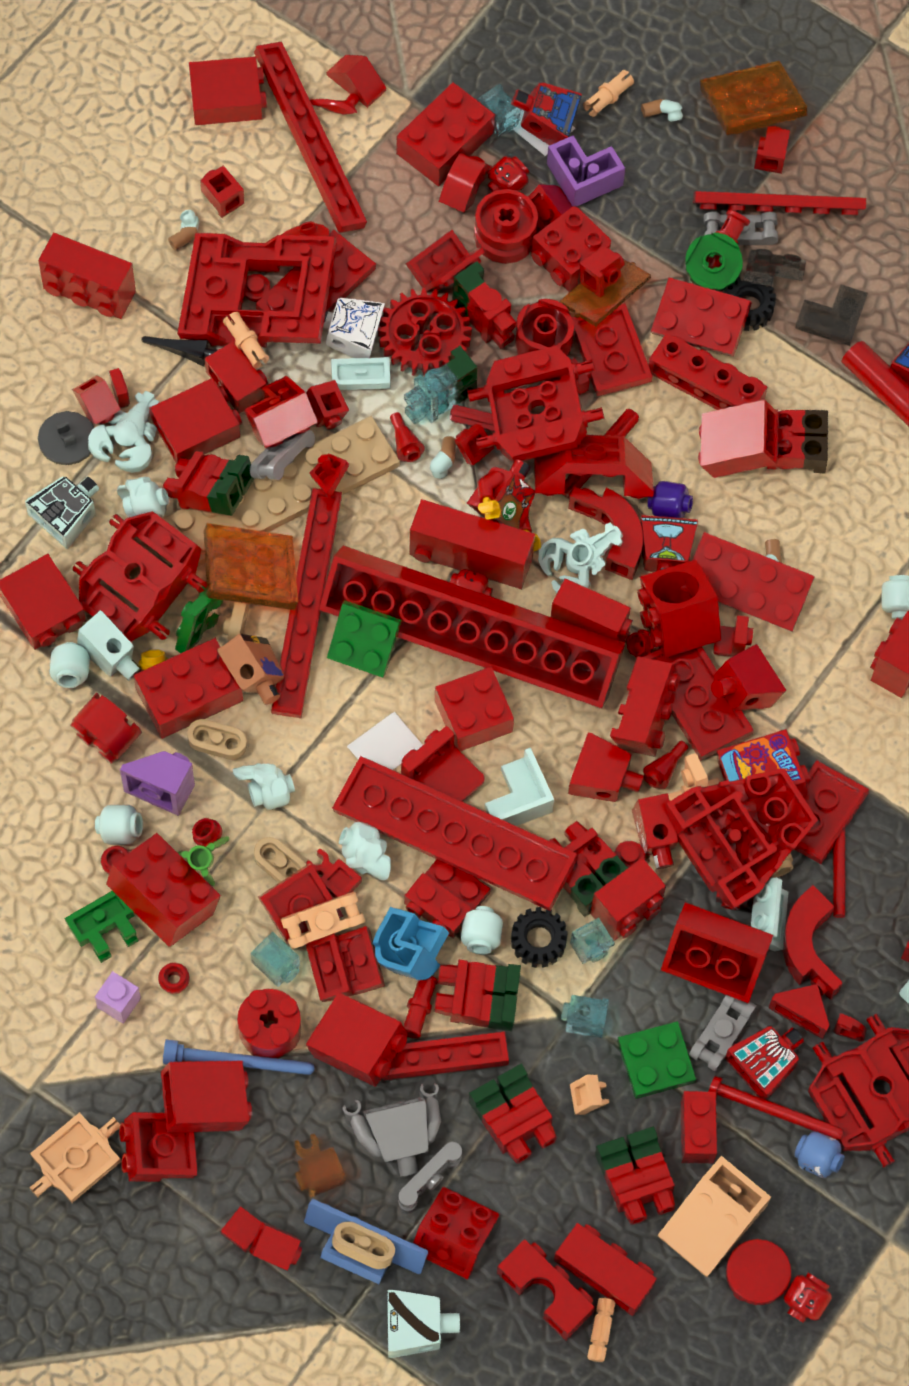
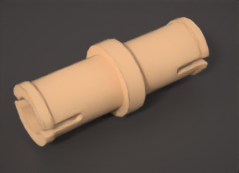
M622 70L609 83L604 82L599 87V91L583 103L584 110L587 112L592 108L593 110L589 112V115L595 117L608 104H614L618 100L619 95L634 84L632 75L625 79L624 77L629 72Z
M239 312L229 314L233 321L225 317L223 323L235 338V345L239 350H243L252 363L253 368L262 367L263 364L260 360H263L266 364L269 361V356L258 343L256 333L253 330H249Z

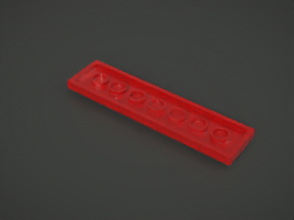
M362 756L359 757L332 807L333 811L355 822H364L377 828L379 833L548 911H551L578 859L577 853Z

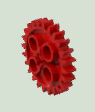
M422 288L421 295H417L414 289H411L410 297L408 298L403 293H400V302L393 299L390 300V308L384 307V317H381L379 322V346L384 348V356H392V365L401 362L402 372L408 367L412 368L413 376H415L418 369L422 370L424 377H427L428 370H433L436 376L439 375V368L443 367L446 370V364L451 361L450 352L461 346L466 352V347H470L471 338L469 337L471 336L472 328L468 327L470 326V317H464L465 307L457 309V299L448 302V293H445L441 298L438 297L437 289H434L431 295H427L426 288ZM415 313H423L424 316H422V317H417V316H415V315H413V314H415ZM437 313V315L430 322V319L433 316V314ZM441 325H446V326H449L450 328H449V329H440L439 326H441ZM409 335L411 338L402 339L399 336ZM419 343V346L416 349V351H412L415 348V346ZM432 347L435 348L436 351L428 352L425 349Z

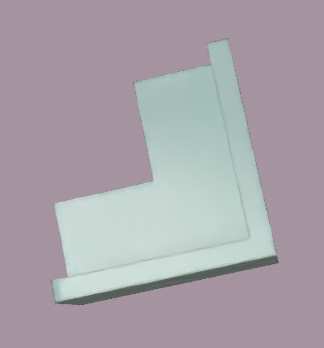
M531 748L524 750V758L501 766V772L511 793L485 803V810L488 814L518 826L553 812L554 798Z

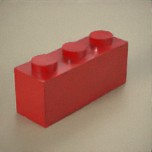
M577 1223L556 1251L554 1261L604 1297L614 1300L615 1305L633 1317L655 1286L657 1278L653 1276L654 1271L642 1262L636 1264L626 1257L628 1255L627 1252L617 1244L612 1243L609 1245L600 1239L601 1234L587 1224L583 1227Z

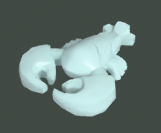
M145 391L143 394L138 392L135 395L138 404L134 405L128 413L121 410L118 411L113 419L109 421L111 426L99 425L92 429L88 437V449L93 457L109 462L111 457L105 454L102 449L106 448L110 454H113L114 447L110 437L114 436L116 442L121 446H136L123 451L119 455L122 459L129 458L130 460H115L117 467L121 470L135 473L141 472L149 466L153 454L150 445L147 444L143 436L145 435L151 442L154 440L157 428L154 424L148 422V417L150 415V407L158 404L159 401L155 399L154 394Z
M611 522L605 524L604 533H599L596 536L590 537L585 529L571 533L570 537L576 541L574 544L563 538L555 537L543 543L538 556L542 570L547 576H552L550 569L551 561H554L553 568L558 571L561 567L564 553H566L567 570L578 574V578L563 575L559 577L560 580L564 581L566 578L589 589L591 586L589 571L592 569V574L596 575L605 566V561L601 556L610 548V545L613 543L621 546L623 543L621 530L617 526H613ZM553 580L551 582L553 589L558 593L561 585L556 580Z

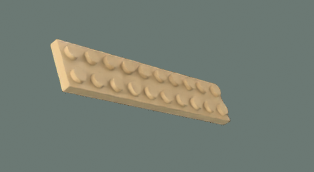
M371 415L314 443L312 447L304 448L294 458L293 462L284 468V474L280 480L269 479L267 476L264 479H254L245 495H242L243 498L232 516L195 510L189 507V509H180L162 519L202 549L198 563L199 567L309 511L312 489H321L309 474L318 464V458L321 455L329 453L347 460L349 463L347 471L335 489L336 492H342V495L400 467V461ZM134 538V540L138 544H140L142 547H144L146 550L152 553L155 557H157L167 566H169L170 568L173 567V564H171L160 554H158L156 551H154L152 548H150L148 545L142 542L139 538ZM136 567L130 572V579H135L139 576L140 567Z

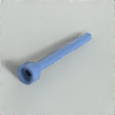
M165 1040L164 1065H167L169 1062H183V1060H242L243 1067L306 1075L312 1074L315 1070L311 1062L184 1048V1044H178L179 1041Z

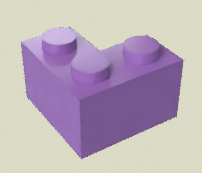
M574 136L548 146L547 165L573 207H577L623 186L625 167L612 146L586 157Z

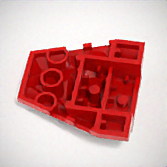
M784 768L749 775L744 779L735 781H721L712 786L693 787L665 804L669 819L676 828L678 842L708 889L713 893L717 892L722 901L731 909L754 897L764 888L767 881L780 868L783 861L818 820Z

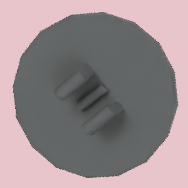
M64 411L55 413L47 418L39 429L38 443L40 451L48 460L56 464L72 465L79 463L91 454L88 449V437L94 426L87 417L77 412Z

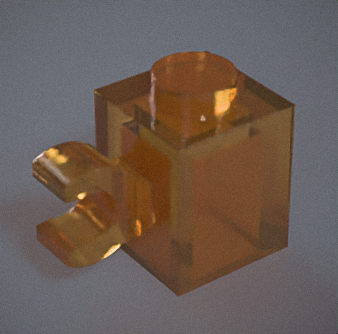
M315 1134L310 1135L313 1144L310 1149H303L299 1140L295 1141V1151L304 1159L298 1161L299 1171L294 1174L300 1190L307 1189L310 1198L346 1183L345 1173L334 1147L320 1152L319 1141Z

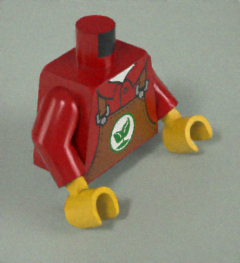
M515 459L509 471L498 467L491 468L488 474L478 480V487L469 498L467 504L486 520L532 533L529 511L535 496V490L524 482L531 467L525 462ZM535 534L534 551H537L541 548V541L538 535Z

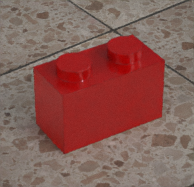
M234 341L205 358L206 373L210 378H213L217 387L222 386L224 388L229 403L239 414L245 411L244 409L265 399L261 389L268 384L265 374L262 370L253 368L243 350H239Z
M684 1091L681 1099L682 1163H714L717 1155L716 1092Z

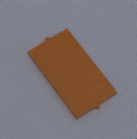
M624 259L625 266L621 268V277L616 283L604 289V296L600 298L582 284H579L562 298L560 303L564 304L569 311L574 313L576 318L581 317L592 325L597 326L651 279V274L637 267L635 262L630 263Z

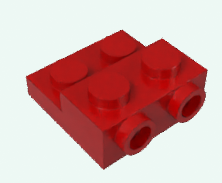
M436 859L425 874L422 873L404 895V904L407 911L414 913L418 918L422 916L430 923L445 927L449 932L448 936L454 939L462 929L466 913L480 906L490 894L491 889L474 876Z
M132 1112L124 1119V1123H121L119 1128L120 1141L126 1142V1153L122 1156L121 1167L123 1173H128V1181L159 1182L163 1178L193 1179L197 1176L194 1132L167 1133L165 1113Z

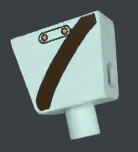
M388 1290V1358L438 1350L441 1344L440 1333H460L459 1313H440L439 1297Z

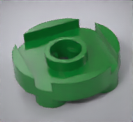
M711 233L696 238L690 244L686 253V273L695 285L719 292L725 290L737 281L742 271L743 260L738 244L731 237L722 233ZM715 255L719 256V263L722 265L719 268L714 267L710 269L706 259L708 257L713 258Z

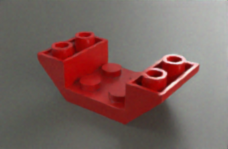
M585 435L577 448L534 459L535 493L546 496L565 494L566 474L576 476L596 474L606 477L622 475L624 496H631L637 499L654 496L652 464L624 436Z

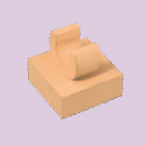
M585 1075L570 1084L575 1115H586L609 1103V1099L601 1098L600 1091L607 1086L606 1083L598 1081V1075Z

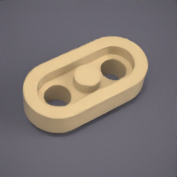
M239 585L238 591L232 590L229 607L233 608L231 617L226 616L223 627V634L228 635V641L244 633L251 603L252 587Z
M206 719L196 720L188 727V743L196 751L229 760L238 759L246 752V736L243 731L236 727ZM201 734L208 736V739L205 741H200L197 738ZM230 742L237 744V747L234 749H229L226 746Z
M263 838L254 847L256 864L278 883L286 879V875L289 872H297L306 866L302 859L276 838ZM267 852H272L275 854V857L273 859H266L264 855Z
M342 1222L334 1230L332 1244L339 1253L374 1269H384L392 1263L395 1246L390 1239L354 1222Z

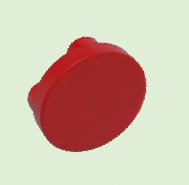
M753 1239L740 1244L734 1249L727 1262L726 1278L733 1295L738 1300L753 1305H765L776 1301L786 1291L791 1279V1265L787 1255L779 1246L767 1240Z

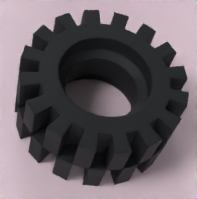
M744 275L743 281L739 276L737 281L725 290L726 294L740 298L752 296L760 302V306L757 309L749 310L744 331H749L750 326H753L754 331L759 330L760 324L762 327L766 326L767 321L771 320L775 308L776 294L773 293L774 288L772 285L767 287L768 281L765 279L762 282H758L759 276L754 275L753 280L749 279V275Z
M536 907V911L532 912L530 908L526 910L525 915L521 913L517 917V922H514L512 927L511 947L515 949V956L522 958V963L526 965L530 962L532 963L531 967L537 968V964H542L543 968L548 967L549 962L553 965L557 962L558 957H562L566 948L568 932L566 931L565 922L560 921L561 916L558 913L553 915L551 914L552 910L544 912L541 911V907ZM536 927L545 928L551 935V941L545 947H534L528 942V932Z

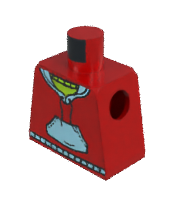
M641 516L644 570L656 572L689 562L698 520Z

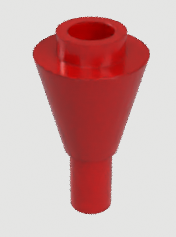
M399 412L393 413L390 416V420L395 429L397 457L403 462H414L421 457L425 446L405 425Z
M679 741L670 752L643 768L645 781L653 788H667L679 762L678 760L689 749L688 745L684 741Z

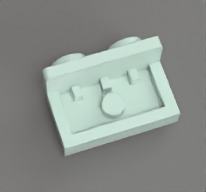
M777 877L770 878L764 888L754 896L751 927L773 935L769 949L772 951L783 950L784 947L783 937L789 893L782 889V880Z

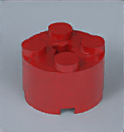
M540 299L536 303L531 305L529 303L524 306L518 314L516 323L515 344L517 354L520 355L557 345L568 356L573 345L575 327L568 308L553 299Z
M95 693L72 719L70 724L77 732L76 735L88 746L93 744L99 750L98 753L110 764H113L115 760H119L142 734L141 729L135 722L131 726L127 723V715L103 695L100 697L98 693Z
M277 989L254 990L239 1008L237 1017L239 1036L251 1055L280 1058V1056L288 1052L290 1053L297 1046L301 1036L300 1011L297 1002L285 992ZM268 1021H273L274 1023L270 1025V1028L264 1026Z

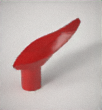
M351 93L346 100L310 99V102L313 106L320 107L329 112L353 114L357 113L355 106L360 99L357 94Z

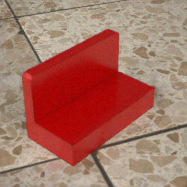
M539 184L528 196L536 206L538 214L537 226L540 230L573 207L561 188L556 185Z

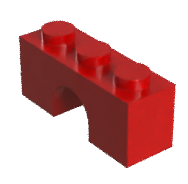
M524 1239L498 1265L497 1274L519 1296L532 1285L540 1284L546 1286L552 1292L554 1301L544 1311L543 1319L567 1341L593 1314L594 1306L591 1304L593 1299L583 1288L579 1287L577 1290L568 1281L570 1277L559 1265L553 1267L545 1259L547 1255L539 1245L534 1242L530 1245Z

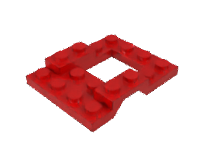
M195 233L177 332L179 338L208 340L211 346H226L236 340L224 325L223 320L225 317H228L230 321H233L229 314L239 312L249 330H253L256 333L257 341L261 347L267 348V342L321 344L337 246L335 237L277 235L266 243L242 242L226 234ZM280 266L301 267L294 311L241 310L248 271L279 272Z

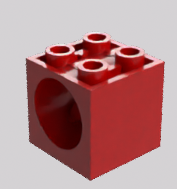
M697 559L640 576L641 589L637 590L640 604L643 607V611L640 612V619L643 627L650 629V636L654 647H659L665 658L721 641L718 596Z

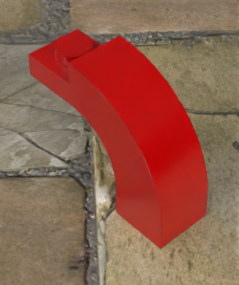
M574 486L570 495L568 509L593 518L604 525L611 522L623 534L621 546L612 545L606 558L605 570L633 580L639 566L643 546L642 526L635 510L626 499L609 488H606L603 496L600 497L590 489H580Z
M812 885L798 898L790 911L784 929L783 956L790 974L799 985L809 978L811 985H818L820 995L825 994L831 1000L839 993L843 982L817 956L813 948L812 935L831 917L835 906Z

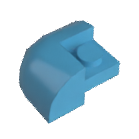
M390 907L372 943L375 946V957L380 965L395 974L416 980H426L434 975L440 967L435 958L449 932L443 926L420 920L414 913Z

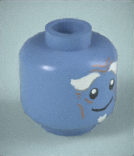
M816 1131L809 1135H803L795 1150V1157L798 1158L799 1167L820 1178L828 1177L833 1171L837 1173L841 1169L845 1158L841 1154V1144L838 1140Z

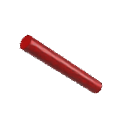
M845 829L833 846V905L835 906L833 917L835 918L845 917Z

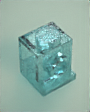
M500 83L478 98V102L495 114L494 132L498 136L506 130H513L519 124L521 109L511 105L512 99L503 91V86Z
M599 917L573 931L570 945L582 964L590 960L592 963L601 960L608 954L607 951L610 947L615 945Z
M571 995L570 1003L564 1002L561 1016L562 1021H567L565 1032L602 1038L609 999L603 998V1000ZM579 1010L589 1011L590 1014L582 1016Z

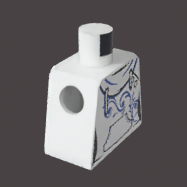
M338 298L334 313L330 311L325 313L323 328L329 329L326 345L353 358H370L385 304Z

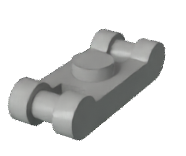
M717 212L704 214V225L707 227L704 235L719 231L718 228H722L728 216L720 215ZM765 212L761 215H743L750 220V224L745 226L737 240L738 245H774L778 242V232L775 230L777 225L776 213ZM755 228H763L764 231L755 232Z
M308 430L302 434H294L284 439L282 444L266 448L252 462L250 466L251 477L254 479H264L267 476L269 479L280 480L283 477L284 468L291 464L305 447H312L314 445L315 435L313 431Z
M726 995L705 1030L692 1047L689 1056L696 1061L698 1058L708 1064L707 1067L716 1072L725 1059L727 1050L733 1046L753 1015L757 1005L750 1001L746 1003ZM730 1008L740 1013L737 1020L727 1015ZM708 1043L718 1048L716 1053L705 1048Z
M447 1143L401 1189L398 1205L402 1212L412 1213L415 1211L418 1203L417 1199L427 1189L432 1191L440 1184L444 1178L441 1174L447 1168H456L460 1165L462 1148L458 1143Z

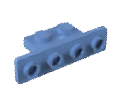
M315 1199L310 1201L304 1222L331 1235L322 1250L320 1258L374 1283L379 1284L387 1268H371L339 1253L333 1247L332 1237L336 1226L342 1222H354L392 1241L395 1246L392 1263L416 1274H421L428 1255L426 1249L392 1235L386 1230L361 1221L357 1217L332 1208L328 1204L321 1203Z

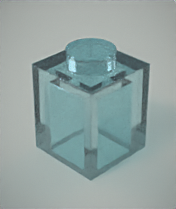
M274 932L268 935L251 952V962L277 987L284 981L286 983L292 981L300 971L298 968L300 966L299 956Z

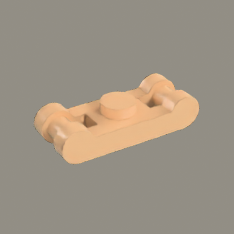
M356 892L342 895L281 918L283 928H287L290 936L288 939L290 948L301 947L314 940L366 922L363 913H359L356 904L358 902ZM345 907L348 917L339 919L336 909ZM306 921L309 930L305 933H301L299 923Z

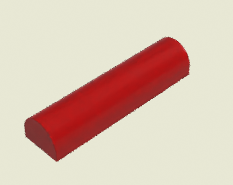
M864 341L857 342L845 353L841 363L909 427V384Z

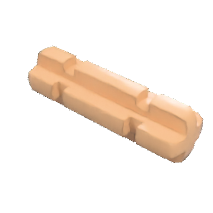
M599 1298L596 1312L598 1314L595 1315L590 1340L592 1344L589 1346L587 1356L589 1360L594 1362H603L606 1356L607 1348L605 1345L608 1344L612 1324L610 1316L613 1315L615 1301L609 1298Z

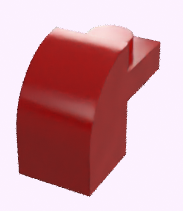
M460 153L447 175L438 202L465 212L473 205L479 185L488 177L487 172L492 166L486 164L480 157L467 156Z

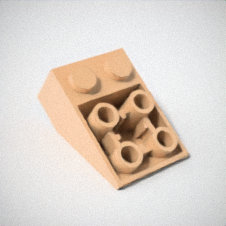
M721 1156L703 1176L657 1236L705 1277H708L765 1210L771 1196Z

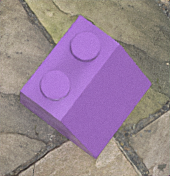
M162 751L123 764L120 769L124 792L177 816L180 815L195 786L192 763L186 756L176 752L170 754Z

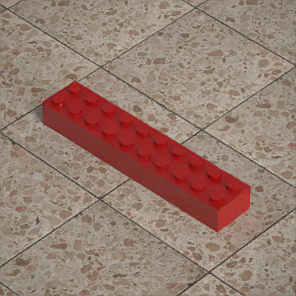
M344 545L333 557L319 610L339 617L342 603L346 600L401 619L397 634L398 638L484 668L492 667L493 671L599 708H603L609 697L626 644Z

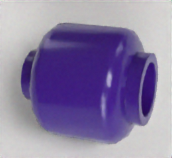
M660 481L656 487L653 486L654 496L648 497V509L652 510L654 516L683 518L685 513L691 512L693 496L689 495L685 484Z

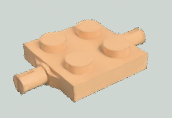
M79 1112L30 1153L31 1157L41 1167L44 1175L29 1187L30 1190L38 1198L49 1187L53 1186L61 1190L71 1203L77 1200L121 1163V1159L111 1149L108 1138L119 1130V1122L113 1117L103 1127L98 1129L89 1124Z

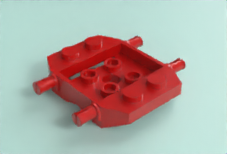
M556 345L494 361L486 381L487 384L484 387L467 390L470 402L487 398L492 411L495 433L476 438L478 450L496 446L497 450L500 449L501 453L514 463L515 459L524 461L577 448L587 434L588 423L605 419L602 407L584 411L580 401L577 382L579 380L578 375L595 371L593 360L576 364L575 362L572 363L571 359ZM561 376V380L558 381H545L538 386L526 389L517 388L512 392L505 394V390ZM534 407H545L543 412L531 414Z
M153 511L129 517L125 520L118 514H115L112 517L120 524L116 523L113 519L109 521V524L117 530L111 537L107 551L93 559L88 567L82 561L76 562L75 564L82 568L83 571L75 565L73 566V572L80 576L79 602L84 610L92 616L101 610L130 642L149 632L154 633L161 640H165L167 637L159 631L161 630L169 636L170 630L159 623V619L185 586L189 584L199 593L203 592L204 589L197 583L207 588V582L196 575L202 549ZM134 538H139L142 542H144L146 545H148L150 548H152L154 551L160 554L163 558H165L167 561L173 564V567L170 568L169 566H167L165 563H163L161 560L155 557L152 553H150L148 550H146L144 547L138 544L134 540ZM140 567L139 576L135 579H130V572L134 568ZM103 580L114 590L120 593L123 597L129 600L132 604L138 607L139 610L135 612L128 605H126L119 598H117L110 591H108L101 584H99L100 581Z
M876 1013L873 1017L870 1016L866 1019L875 1036L859 1047L833 1057L824 1042L812 1048L819 1058L822 1068L810 1085L808 1093L824 1120L829 1124L840 1127L844 1131L842 1138L838 1139L843 1151L872 1150L880 1160L882 1167L885 1168L895 1162L885 1146L887 1141L909 1130V1030L895 1027L886 1029ZM842 1074L873 1128L869 1129L840 1081L839 1075ZM877 1080L886 1081L890 1086V1092L887 1094L877 1093L873 1083Z

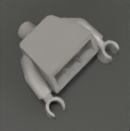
M436 1083L433 1085L434 1093L432 1094L425 1093L423 1090L424 1086L421 1084L419 1098L363 1111L361 1103L355 1100L358 1109L353 1113L348 1112L345 1105L342 1107L345 1118L350 1121L358 1142L373 1156L382 1157L384 1162L397 1160L400 1176L418 1173L415 1155L428 1152V1145L435 1141L441 1123L439 1102L437 1100L439 1087Z

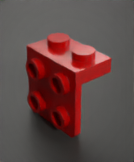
M574 206L533 236L531 256L538 266H543L550 273L557 285H562L570 292L578 286L579 263L603 246L610 248L611 239L578 207Z
M450 230L405 264L422 288H426V291L435 288L438 291L444 286L448 287L454 283V276L476 261L480 263L479 256L485 253V251L481 247L468 253L454 231Z
M445 726L441 731L435 730L430 733L424 741L425 744L417 751L415 749L410 750L403 757L401 763L402 775L462 802L482 786L485 780L484 775L454 745L455 734L448 726Z

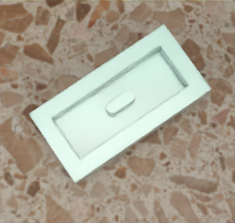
M389 357L331 359L332 380L336 381L340 390L390 388Z

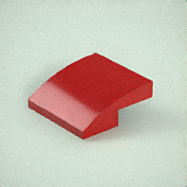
M367 926L338 936L333 933L305 944L320 1001L334 1000L338 992L349 997L385 986L380 965L375 957V947L372 944L371 932Z

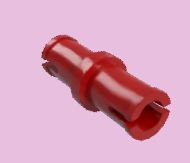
M433 976L426 980H418L413 998L408 1000L407 1008L409 1010L404 1028L409 1038L419 1039L421 1037L426 1015L431 1013L432 1005L430 1002L438 983L437 979Z

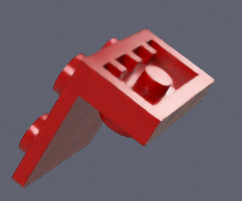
M442 1187L419 1225L413 1243L428 1251L426 1260L468 1280L480 1250L499 1218V1213L446 1187Z

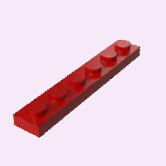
M695 191L693 204H700L701 210H717V205H728V210L745 211V206H756V212H773V207H785V213H802V208H812L813 214H830V209L841 210V215L857 216L859 210L866 209V198Z

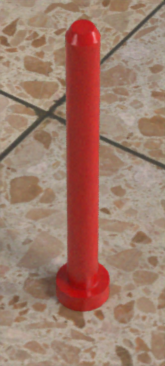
M714 1076L708 1092H716V1098L719 1095L806 1129L822 1133L836 1140L841 1139L844 1131L840 1127L722 1083L723 1078Z

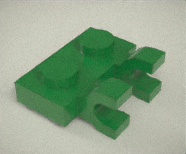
M207 585V588L202 586L204 591L199 593L198 598L194 602L189 601L181 612L183 620L176 631L178 639L175 650L179 653L193 648L202 639L203 633L207 629L214 627L218 622V614L214 612L208 617V613L223 604L224 595L219 593L216 597L207 596L210 588L209 585Z
M113 891L64 918L79 945L82 947L90 943L101 963L112 957L109 952V946L101 935L117 927L127 947L139 941L135 929L129 922V919L135 916L134 912Z

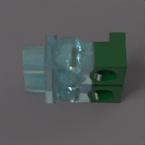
M461 346L450 352L451 361L441 368L429 370L424 378L421 374L415 377L414 388L404 394V400L408 405L405 407V414L413 424H417L426 417L433 423L438 419V415L447 412L453 405H457L467 399V390L477 388V366Z

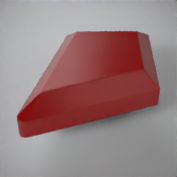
M324 454L318 458V464L309 474L327 497L330 498L347 471L349 463L347 460L332 454Z

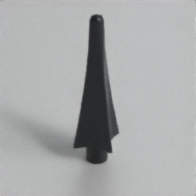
M148 336L141 338L143 343L170 351L203 367L205 365V358L218 351L208 348V340H177Z

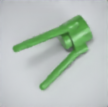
M222 837L213 843H209L206 847L198 845L191 848L189 852L181 850L177 853L182 858H187L189 865L195 870H200L206 881L211 886H214L215 881L208 869L214 861L212 852L228 842L229 837Z

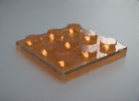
M780 61L700 80V89L726 135L740 134L743 131L763 128L772 124L793 121L797 118L808 116L807 105Z
M206 523L204 528V547L208 598L289 610L296 609L298 595L293 536Z

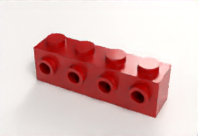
M666 332L649 358L648 365L653 376L716 410L764 400L768 387L761 380L739 372L732 364L723 363L713 358L706 350L696 349L679 336H672Z

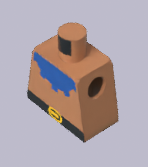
M239 634L217 650L237 684L244 692L258 693L264 705L271 704L280 698L275 685L283 680L284 674L267 638Z

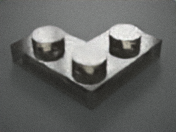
M750 249L744 281L771 287L774 276L803 281L806 260H802L799 256L793 254L782 256L773 254L767 249Z
M841 284L832 308L805 299L795 329L850 346L868 293Z

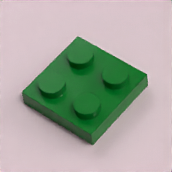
M345 600L341 606L327 658L383 678L388 668L402 620Z
M678 1021L618 1037L617 1042L635 1099L696 1083L694 1070Z

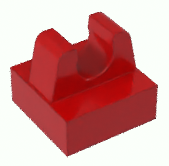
M477 423L469 429L462 430L456 435L457 439L454 440L467 464L472 466L495 449L492 446L478 450L476 438L488 435L483 426Z

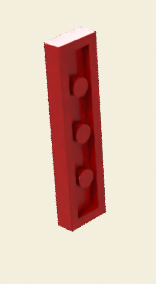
M505 1032L406 1043L403 1050L397 1053L392 1060L389 1073L384 1080L509 1065Z

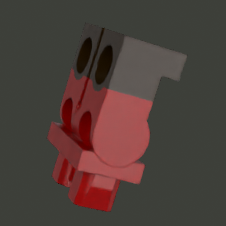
M828 410L778 411L777 464L767 466V469H776V467L780 469H814L813 473L825 474L828 461Z

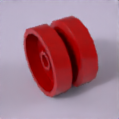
M510 189L496 190L484 196L477 206L474 228L476 247L484 249L485 253L482 254L493 262L508 264L518 262L529 255L532 248V238L537 234L538 225L537 209L531 199L519 191Z

